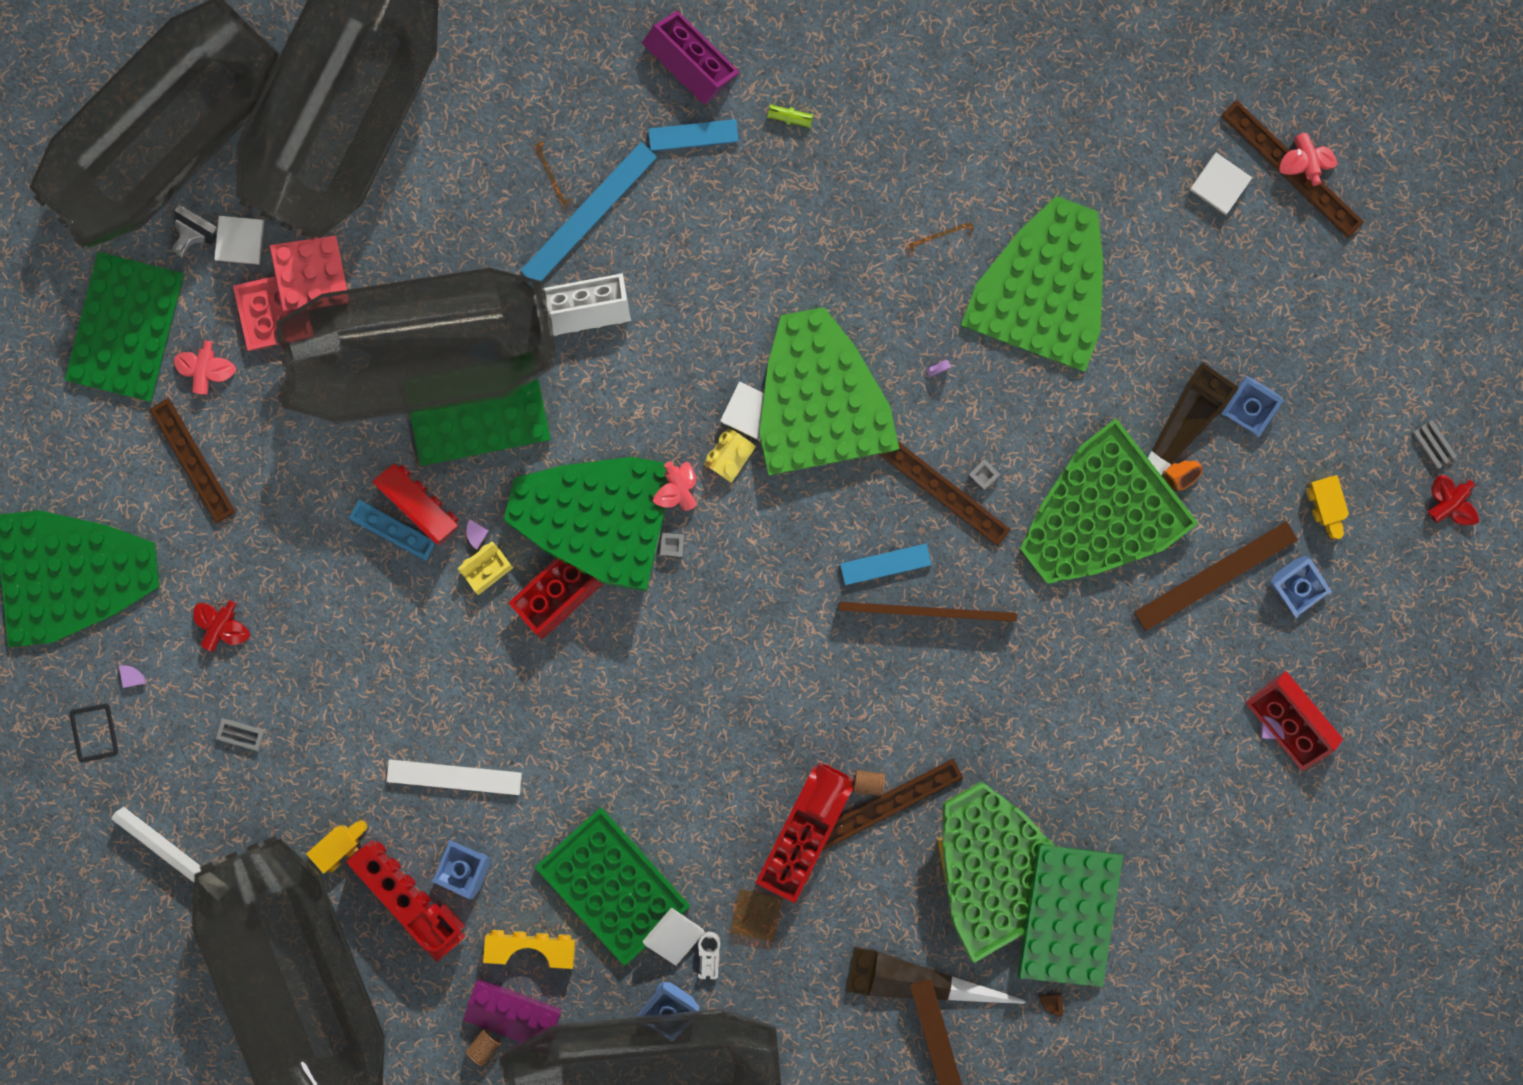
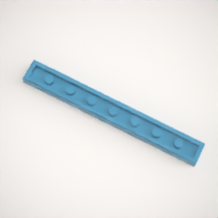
M640 142L520 271L537 286L654 162L657 156Z

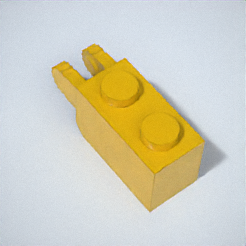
M1338 475L1307 483L1309 488H1306L1308 500L1313 501L1315 507L1312 510L1315 522H1319L1320 526H1325L1330 539L1337 540L1342 538L1345 533L1341 520L1346 519L1349 512Z
M359 820L349 828L345 825H339L308 851L306 855L323 874L328 870L333 873L342 865L340 860L345 855L349 858L358 850L356 847L360 843L358 838L366 832L368 824Z

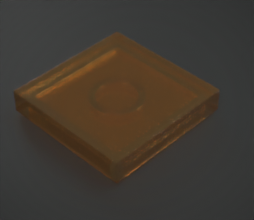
M739 889L730 933L774 942L783 898Z

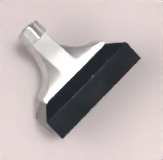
M178 205L174 210V223L180 237L172 247L176 255L182 258L188 249L196 243L204 244L205 242L213 244L217 237L216 226L181 205Z

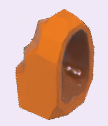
M1182 461L1178 464L1170 465L1162 474L1167 484L1177 492L1191 486L1201 476L1203 469L1202 465L1197 461Z

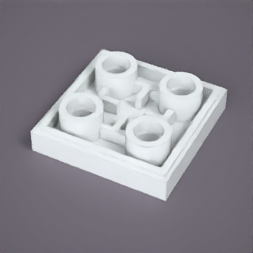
M1215 153L1189 190L1226 215L1252 177L1218 153Z
M219 216L215 260L260 265L264 220Z
M739 381L720 422L760 441L759 432L764 393Z
M671 908L647 935L643 943L660 956L677 965L705 932L697 924Z

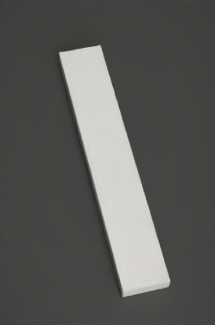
M391 759L388 762L387 782L513 795H520L522 772Z
M125 807L116 811L111 819L214 899L218 900L228 890L229 887Z

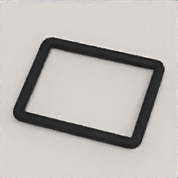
M107 703L74 709L70 712L79 761L85 762L118 754L111 710ZM106 708L114 751L82 758L74 714Z

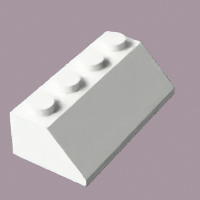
M623 273L536 289L538 315L544 337L631 321Z

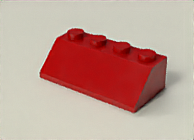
M393 464L372 481L435 544L443 545L460 527L457 523L458 517L450 510L446 513L441 508L443 503L435 495L430 497L425 492L427 490L426 486L419 480L414 482L409 477L411 472L403 464L400 466Z
M556 558L508 604L538 637L544 639L603 584L591 575L584 574L578 568Z
M1287 671L1272 679L1245 703L1261 723L1267 726L1275 736L1276 741L1302 771L1335 752L1343 740ZM1263 716L1270 717L1280 724L1285 739L1278 735Z

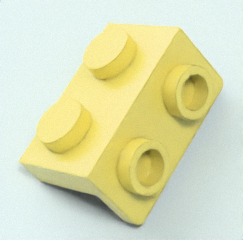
M728 428L720 435L719 442L715 448L708 453L704 465L732 483L756 446L737 432Z
M490 542L481 547L474 556L463 561L462 565L457 569L465 577L475 593L479 595L512 570L513 567L502 551L493 542Z

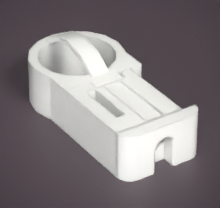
M705 932L698 941L699 971L701 972L698 973V977L700 979H706V977L717 979L720 938L714 932ZM705 937H713L717 941L716 949L711 951V948H707V951L704 950L701 946L702 940Z

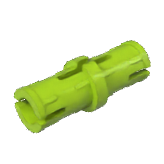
M770 104L767 118L784 121L787 125L792 123L810 128L813 114L795 111L792 107L787 109Z

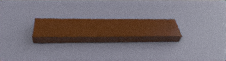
M170 398L150 408L149 410L216 524L235 514L234 507Z
M932 979L910 984L938 1084L962 1085Z

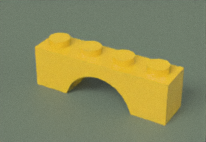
M491 930V933L485 935L483 963L506 964L515 951L523 948H533L540 951L547 958L551 968L573 969L576 939H571V935L559 934L558 938H549L548 933H536L535 936H527V932L514 931L513 935H506L504 930Z

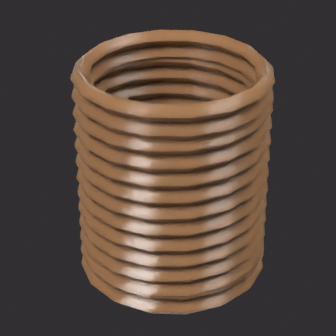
M857 769L853 792L882 797L885 774L867 772L865 770L858 771Z
M486 1029L481 1031L465 1051L466 1055L479 1066H484L501 1045V1041L498 1038L493 1040L489 1037L491 1033Z

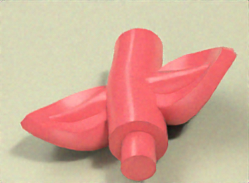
M1308 133L1299 134L1293 139L1297 150H1291L1286 153L1281 161L1279 171L1285 175H1295L1305 171L1306 178L1311 180L1312 185L1321 184L1319 177L1322 174L1321 169L1329 170L1336 167L1337 159L1334 153L1325 146L1315 149Z
M204 340L203 348H199L197 356L192 352H183L174 357L177 371L183 376H193V393L208 395L209 380L218 383L224 382L236 371V367L230 361L219 357L213 358L215 351H212V341Z
M671 461L665 463V476L668 484H665L657 491L652 502L664 508H671L679 503L683 511L693 509L697 503L689 491L696 484V475L689 462L683 463L680 468L674 466Z

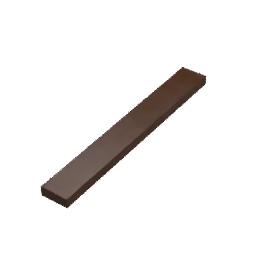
M1236 100L1221 117L1280 173L1281 161L1290 150ZM1305 171L1295 175L1280 173L1347 238L1364 223L1322 181L1321 184L1313 186L1311 180L1306 178Z
M898 442L899 450L878 454L994 545L998 546L1011 530L900 442Z
M1285 521L1134 611L1144 630L1147 631L1298 541L1288 522Z
M840 602L838 606L839 611L1017 622L1018 615L1013 612Z
M954 758L884 793L882 797L879 796L840 816L822 851L963 779Z

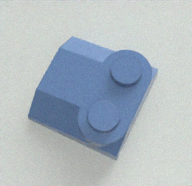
M1245 376L1238 384V390L1221 414L1239 423L1259 437L1284 399L1255 379Z
M1308 556L1293 560L1278 571L1271 580L1272 588L1279 594L1295 618L1299 617L1298 615L1325 595L1332 592Z
M448 840L447 848L432 882L463 897L473 899L480 891L490 866V858L483 853H478Z
M663 982L656 987L654 995L637 1014L636 1018L647 1023L673 1041L698 1014L699 1006L692 996L672 983Z

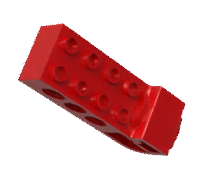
M818 763L817 766L814 765L755 882L756 884L796 903L853 790L854 785L852 783L854 780L850 776L827 764Z
M371 840L346 863L420 946L425 949L435 962H438L465 937L462 932L465 924L446 903L441 907L436 903L431 905L429 903L431 901L430 897L424 891L419 892L416 889L415 880L409 874L405 876L400 871V863L395 858L390 859L385 854L387 850L384 845L379 841L375 843L374 840ZM373 861L379 864L380 870H376L373 867ZM388 878L395 882V887L388 884ZM402 895H406L410 899V903L404 902ZM442 919H444L454 930L452 933L441 922Z

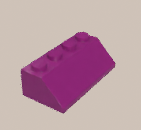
M678 11L655 24L642 41V44L649 52L661 61L665 68L670 70L704 105L714 99L740 73Z
M479 978L474 986L463 1020L546 1052L562 1009Z

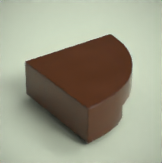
M1061 993L1039 995L1042 1006L1048 1012L1056 1016H1063Z

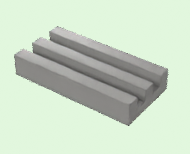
M1433 420L1412 432L1436 469L1441 468L1444 464L1457 457ZM1428 427L1431 428V430L1433 431V433L1435 434V436L1437 437V439L1449 455L1448 457H1446V455L1444 454L1436 440L1433 438V436L1427 429ZM1423 431L1442 461H1438L1420 432Z
M222 718L216 740L259 752L265 730ZM225 724H228L234 727H238L259 734L258 737L228 728H224ZM225 732L256 741V744L251 745L222 736V733Z

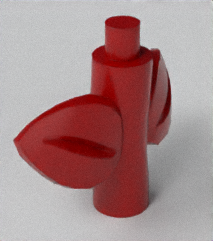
M1437 476L1431 486V493L1440 503L1430 509L1427 514L1437 524L1449 515L1459 525H1475L1479 523V516L1475 507L1470 502L1465 501L1471 495L1470 491L1476 485L1473 481L1469 480L1465 484L1460 483L1456 487L1454 481L1448 476Z
M229 600L227 605L222 606L218 613L212 605L205 603L195 605L193 611L194 621L198 627L206 630L200 644L203 648L214 652L220 638L228 645H237L250 637L248 629L242 623L232 620L236 614L234 609L237 603Z

